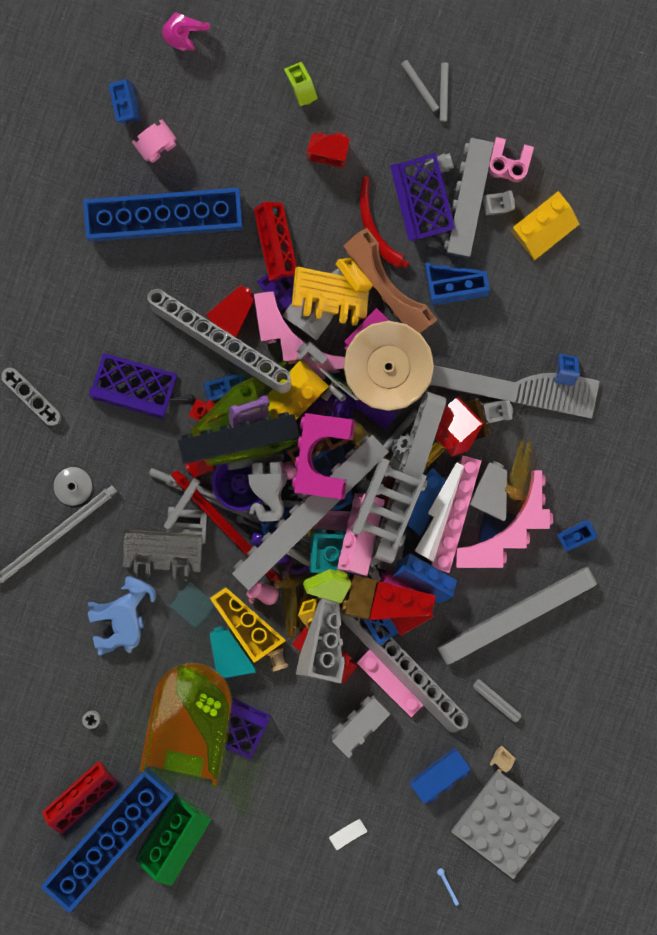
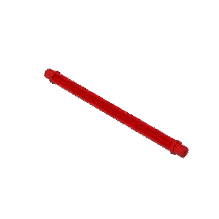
M176 469L171 476L175 483L186 491L190 481ZM196 489L191 499L249 557L247 553L253 547ZM273 568L265 574L269 581L273 582L276 586L283 582Z

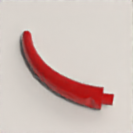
M364 176L360 189V213L364 229L368 228L378 241L379 254L386 262L392 264L397 269L399 266L406 269L409 261L404 260L403 254L394 250L384 241L373 222L369 205L370 178Z

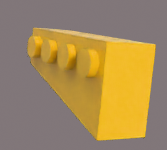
M226 587L209 598L254 663L286 641Z

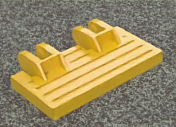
M302 267L295 268L292 306L300 308L304 300V316H310L312 302H315L314 316L318 319L321 318L323 312L334 315L338 314L339 307L340 323H346L348 309H351L350 323L353 326L357 325L358 320H365L367 318L369 290L356 292L345 276Z

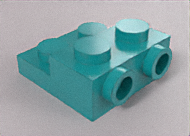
M315 529V533H310L311 573H322L329 569L339 570L337 568L346 531L334 530V534H327V530Z

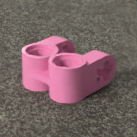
M496 137L488 168L489 174L495 178L508 179L513 183L521 182L528 172L534 147L524 144L520 160H511L502 155L506 139ZM499 162L503 165V169L498 171L494 168L493 164ZM512 168H520L522 174L519 176L514 175Z

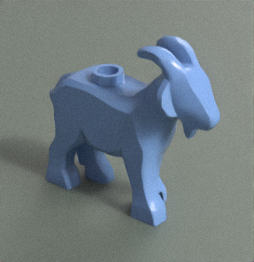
M127 576L125 578V585L121 589H128L130 593L106 604L88 602L90 623L100 620H111L114 631L111 637L105 639L100 636H93L94 646L98 649V655L111 652L120 646H124L126 652L132 653V649L139 645L142 634L141 628H144L142 616L138 617L137 605L146 593H149L151 602H154L156 591L151 585L140 579Z

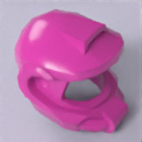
M174 12L162 27V38L166 44L182 52L185 50L194 51V43L188 39L189 31H207L210 25L207 22L202 23Z

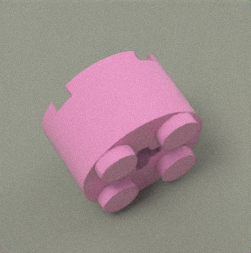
M163 119L159 120L160 125L157 126L154 123L137 136L139 141H132V144L146 162H155L161 157L159 153L163 150L168 152L177 145L175 143L177 138Z

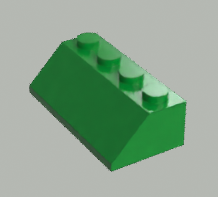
M175 795L135 861L156 882L172 886L212 819L200 808Z

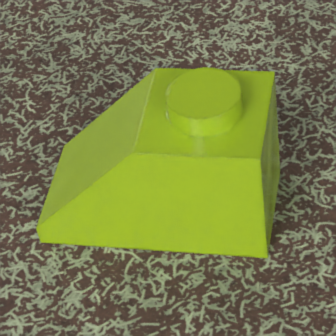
M302 62L284 69L300 106L311 104L318 99L313 82Z
M329 569L304 580L303 585L307 594L343 603L351 586V581L346 572Z

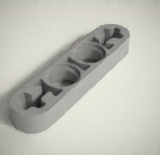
M6 368L2 372V381L47 425L55 426L60 423L62 416L59 410L18 370ZM7 373H15L13 377L17 381H20V379H22V381L19 382L17 385L12 380L8 381ZM22 385L29 386L30 392L28 395H21L20 387ZM37 398H41L44 402L41 409H36L33 405L34 400ZM48 405L50 406V408L47 410L52 414L56 413V421L51 420L49 422V415L47 413H43V415L41 414V412L46 410Z

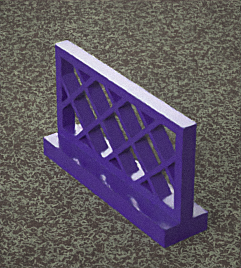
M437 153L400 164L390 165L408 241L415 242L425 237L455 229ZM433 159L435 166L430 173L423 169V166L427 160ZM414 165L418 168L413 178L407 175L405 167ZM421 170L429 174L424 185L416 181ZM432 177L439 181L436 191L427 187ZM414 182L422 186L417 197L411 194V187ZM425 189L434 193L429 204L420 199ZM437 196L443 198L444 201L441 210L432 206ZM419 201L427 205L422 216L416 213L415 210ZM430 208L439 212L434 222L425 218ZM441 215L448 218L450 226L442 228L437 225ZM423 220L432 224L428 232L421 234L420 225Z
M103 353L93 386L89 392V397L93 400L165 420L177 374ZM106 359L114 361L117 367L107 372L104 367ZM127 365L133 366L135 373L125 377L121 368ZM119 370L124 379L113 384L109 375ZM146 370L151 371L154 378L144 383L140 373ZM138 375L142 384L132 389L127 380ZM107 376L111 385L105 389L97 387L99 380ZM163 376L171 377V383L162 388L158 379ZM156 381L160 390L150 394L146 385ZM126 382L130 390L124 394L118 393L116 386ZM144 387L149 396L143 399L137 398L134 392ZM162 392L166 398L164 405L156 404L152 397Z
M201 683L199 689L217 696L226 711L225 716L221 717V719H212V724L215 725L216 722L226 720L228 704L223 694ZM195 694V696L200 697V698H202V699L208 701L207 699L203 698L202 696H199V695ZM232 698L231 718L237 716L241 718L243 724L233 727L230 720L229 732H232L235 741L227 742L226 748L251 759L271 715ZM190 705L189 711L193 717L197 715L200 723L198 726L202 728L201 731L205 738L213 742L214 734H212L211 740V734L207 733L205 729L209 722L203 724L200 713ZM253 724L261 727L259 733L251 735L248 726ZM245 728L248 737L238 740L235 730ZM219 732L215 733V735L219 736L221 740L223 739ZM215 736L214 742L221 745V742H219V740H216ZM249 740L252 746L250 752L243 750L240 743Z

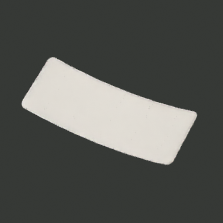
M358 819L330 836L329 839L336 850H339L352 840L365 834L367 830L362 821Z

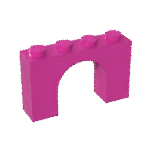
M305 413V417L301 419L302 437H299L298 440L300 454L299 457H296L295 468H298L297 476H294L292 483L295 493L345 499L347 479L320 474L312 464L311 455L314 446L324 438L335 437L353 440L355 420Z

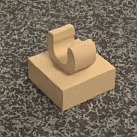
M500 746L496 750L490 765L492 766L496 763L499 766L497 772L504 771L507 773L512 768L516 758L503 746Z

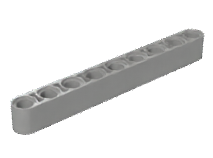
M154 289L149 292L147 299L154 313L277 392L286 393L291 389V376L286 369L162 290ZM173 309L176 310V311L173 312V313H170V312H169L170 310H173ZM187 319H191V320H192V321H190V322H188V323L184 322V321L187 320ZM202 329H207L206 332H200ZM218 339H223L221 342H215ZM233 349H238L235 353L231 352ZM249 359H254L251 363L246 362ZM264 369H270V370H271V371H269L268 373H263V372H262ZM281 379L287 380V381L284 382V383H279V382H278V381L281 380Z
M426 392L423 395L398 471L419 479L420 474H423L445 408V397ZM395 479L392 490L411 497L415 486ZM389 498L386 509L404 516L408 505ZM383 517L380 528L396 534L400 523ZM377 536L372 558L392 564L398 548L397 550L391 548L392 541Z
M589 566L584 567L438 646L437 649L446 665H449L589 590L598 583Z
M340 606L341 620L449 732H458L467 727L468 717L392 637L378 645L363 619L344 615L345 610H342V606ZM360 621L365 624V628L360 625ZM380 625L377 626L376 633L380 639L388 635ZM387 649L391 651L392 656L387 653ZM401 663L404 664L405 670L401 668ZM414 677L418 679V684L414 681ZM428 691L431 693L432 698L428 696ZM441 705L445 707V712L441 709ZM455 719H456V720L458 721V723H459L458 726L455 724V721H454Z

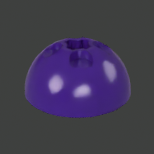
M235 454L226 457L217 465L212 476V489L215 497L223 506L234 511H248L254 503L261 504L263 502L252 491L249 484L248 475L252 474V467L229 470L227 467V459L247 456L245 454Z

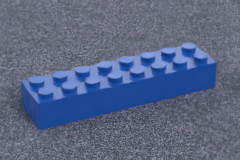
M239 188L83 200L86 239L89 242L243 230Z
M146 767L50 874L40 888L70 913L173 798L175 791L150 768Z

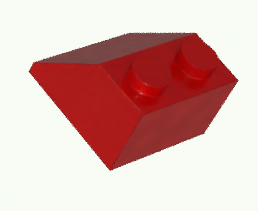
M458 397L444 408L435 438L452 456H455L470 449L484 423Z

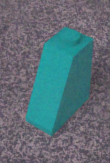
M225 626L214 627V631H211L209 634L216 671L223 678L256 673L255 664L231 629H225Z

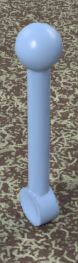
M441 868L438 869L437 874L441 876L455 905H459L444 875L445 871Z

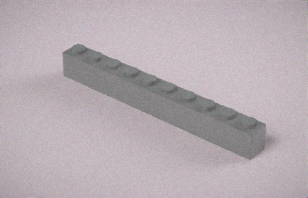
M366 435L359 442L361 446L356 451L352 449L345 456L347 460L342 465L338 463L331 470L333 474L330 477L347 479L345 495L379 462L380 458H383L389 452L373 435L370 438ZM306 494L302 498L305 502L300 507L296 504L289 511L291 516L287 520L282 518L275 525L277 530L273 534L268 532L261 539L263 543L258 548L254 546L247 553L249 557L244 562L241 559L233 567L235 571L232 574L249 591L341 499Z

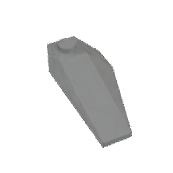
M339 268L331 273L344 276ZM304 300L300 308L293 307L291 303L282 317L310 338L317 340L334 314L323 312L320 319L315 318V302H312L310 316H304Z
M320 597L299 656L296 675L341 683L345 662L341 650L343 639H340L339 627L341 626L339 602Z

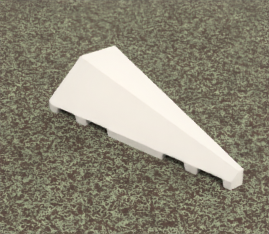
M459 463L455 464L428 514L433 519L415 549V552L433 562L464 468Z

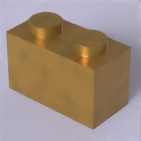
M353 575L352 579H350L351 586L348 590V599L344 598L342 610H345L344 615L368 620L377 580Z

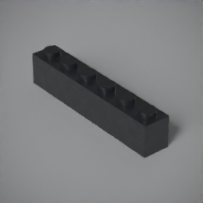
M289 412L277 414L278 418L274 419L266 416L259 418V422L251 423L250 420L240 422L239 426L234 428L231 425L219 427L220 431L216 432L208 429L201 431V435L193 436L192 433L182 435L181 439L177 441L182 464L185 465L298 439L300 435L295 414L289 415Z

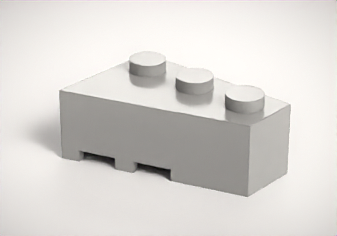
M374 695L371 698L367 696L360 703L361 707L357 711L352 710L346 718L348 720L343 725L339 723L332 730L334 732L332 734V742L348 758L352 755L351 752L359 744L362 745L365 742L364 739L372 731L374 732L390 715V711Z

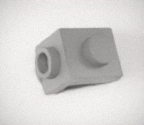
M512 190L504 193L488 194L482 197L486 215L505 214L515 210V199Z
M499 400L483 404L485 421L487 420L489 423L501 420H512L513 407L509 400Z

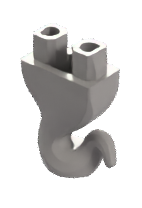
M282 461L270 462V472H265L264 462L252 463V474L248 475L250 487L262 501L269 505L271 511H266L263 505L254 503L249 513L252 515L256 511L259 521H278L284 514L281 491L287 481V472L283 470Z

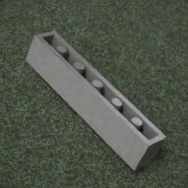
M471 138L469 143H465L463 154L466 155V160L461 162L459 171L462 174V179L457 181L455 192L459 193L458 199L453 200L451 210L455 212L453 218L455 229L451 230L450 237L445 239L444 249H447L446 255L465 259L470 258L494 142Z

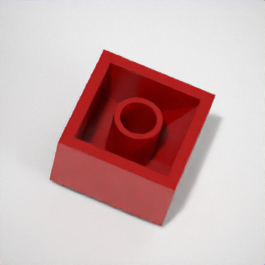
M321 132L312 134L307 148V160L345 169L350 138H347L346 134L336 132L335 135H327Z

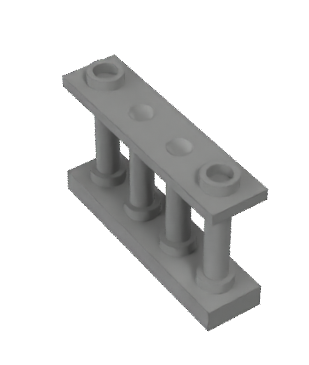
M380 458L351 532L360 535L361 531L370 532L392 541L391 548L397 550L398 546L401 547L405 540L403 533L421 491L424 492L428 481L425 480L426 475L420 474L419 479L392 469L389 465V460ZM391 476L415 486L412 496L408 497L384 487V484L381 483L383 477ZM376 494H382L407 504L404 516L376 505L373 502ZM374 512L400 523L397 533L393 534L369 524V521L366 520L368 513L372 514Z

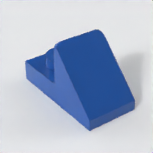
M559 353L555 382L573 386L580 374L578 357Z
M582 520L575 526L557 534L566 552L598 538L590 520Z

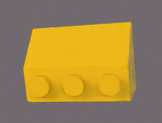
M558 191L516 224L510 231L535 261L575 229L579 222L569 203Z
M302 359L289 371L292 383L291 389L286 393H279L273 389L267 395L269 399L268 410L272 419L278 418L277 414L289 412V415L295 414L297 421L329 387ZM282 379L279 383H284L287 380Z

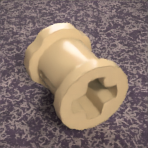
M283 648L272 650L267 654L271 659L272 671L288 667L283 656Z

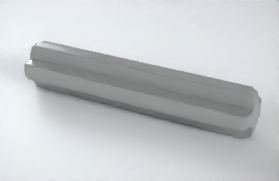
M478 679L473 684V688L514 723L519 721L521 714L485 683Z

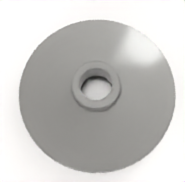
M69 467L62 470L56 476L54 492L62 503L71 506L79 505L90 497L92 481L84 470L77 467ZM70 483L75 484L74 490L69 489Z

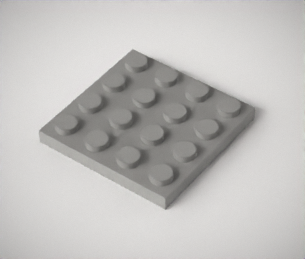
M496 771L451 832L514 879L560 817L502 772Z

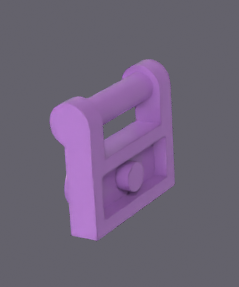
M266 395L261 396L259 400L240 406L234 405L229 407L231 427H238L240 422L249 420L251 423L259 422V418L268 416V397Z

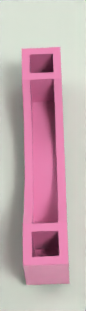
M460 455L458 463L463 465L464 468L434 562L429 561V565L447 573H450L481 465V460Z

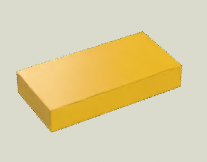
M353 258L338 259L336 262L337 267L356 292L372 288L373 284Z

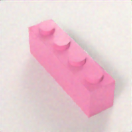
M355 493L337 569L354 575L367 576L377 535L367 531H361L360 535L351 532L366 495ZM375 497L373 502L383 508L385 500ZM374 512L372 514L368 513L366 518L369 521L368 523L379 527L381 515Z

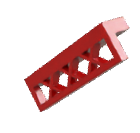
M264 201L253 210L269 281L275 282L282 277H295L297 264L283 203ZM272 208H277L278 217L273 213ZM277 225L282 229V236L277 232ZM281 243L286 247V254L281 250ZM285 261L290 265L291 271H286Z
M98 761L42 811L47 825L63 834L118 785V780L108 773L102 762ZM105 780L111 781L106 786H101ZM96 793L93 798L86 799L90 794ZM81 806L78 811L72 812L75 807ZM67 819L63 825L59 826L57 824L61 820Z

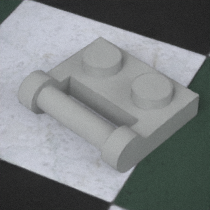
M169 507L168 518L170 517L175 507ZM183 509L179 517L201 518L200 524L175 522L170 530L167 529L166 541L206 544L208 515L202 509Z

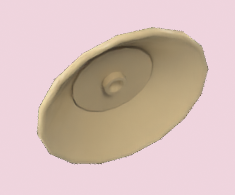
M393 321L371 324L356 334L347 348L344 361L346 381L355 396L371 408L386 411L406 408L420 399L431 383L434 369L431 348L423 336L407 324ZM387 363L392 365L391 370L385 369Z

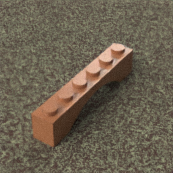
M368 228L358 232L343 245L347 254L358 264L373 284V287L381 294L383 301L390 306L396 318L400 319L402 323L407 324L421 334L437 321V318L427 305L408 298L391 282L381 262L379 243Z

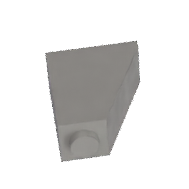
M493 461V464L490 462L487 464L469 505L501 521H505L507 470L503 469L504 465Z

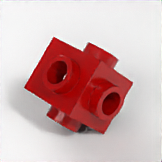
M196 398L188 416L198 420L197 425L207 429L208 426L216 429L224 411L217 408L219 404L210 400L205 403Z

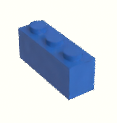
M408 554L397 561L393 578L416 591L435 595V601L439 604L453 597L457 583L456 579L412 554Z
M455 747L409 781L410 786L424 804L426 802L431 803L437 799V794L442 790H449L454 785L453 782L458 778L460 780L465 778L471 768Z

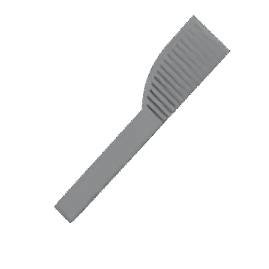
M389 363L388 370H391L392 365ZM434 365L430 385L498 400H509L513 403L592 419L600 381L579 376L575 384L570 386L556 383V373H541L511 382Z

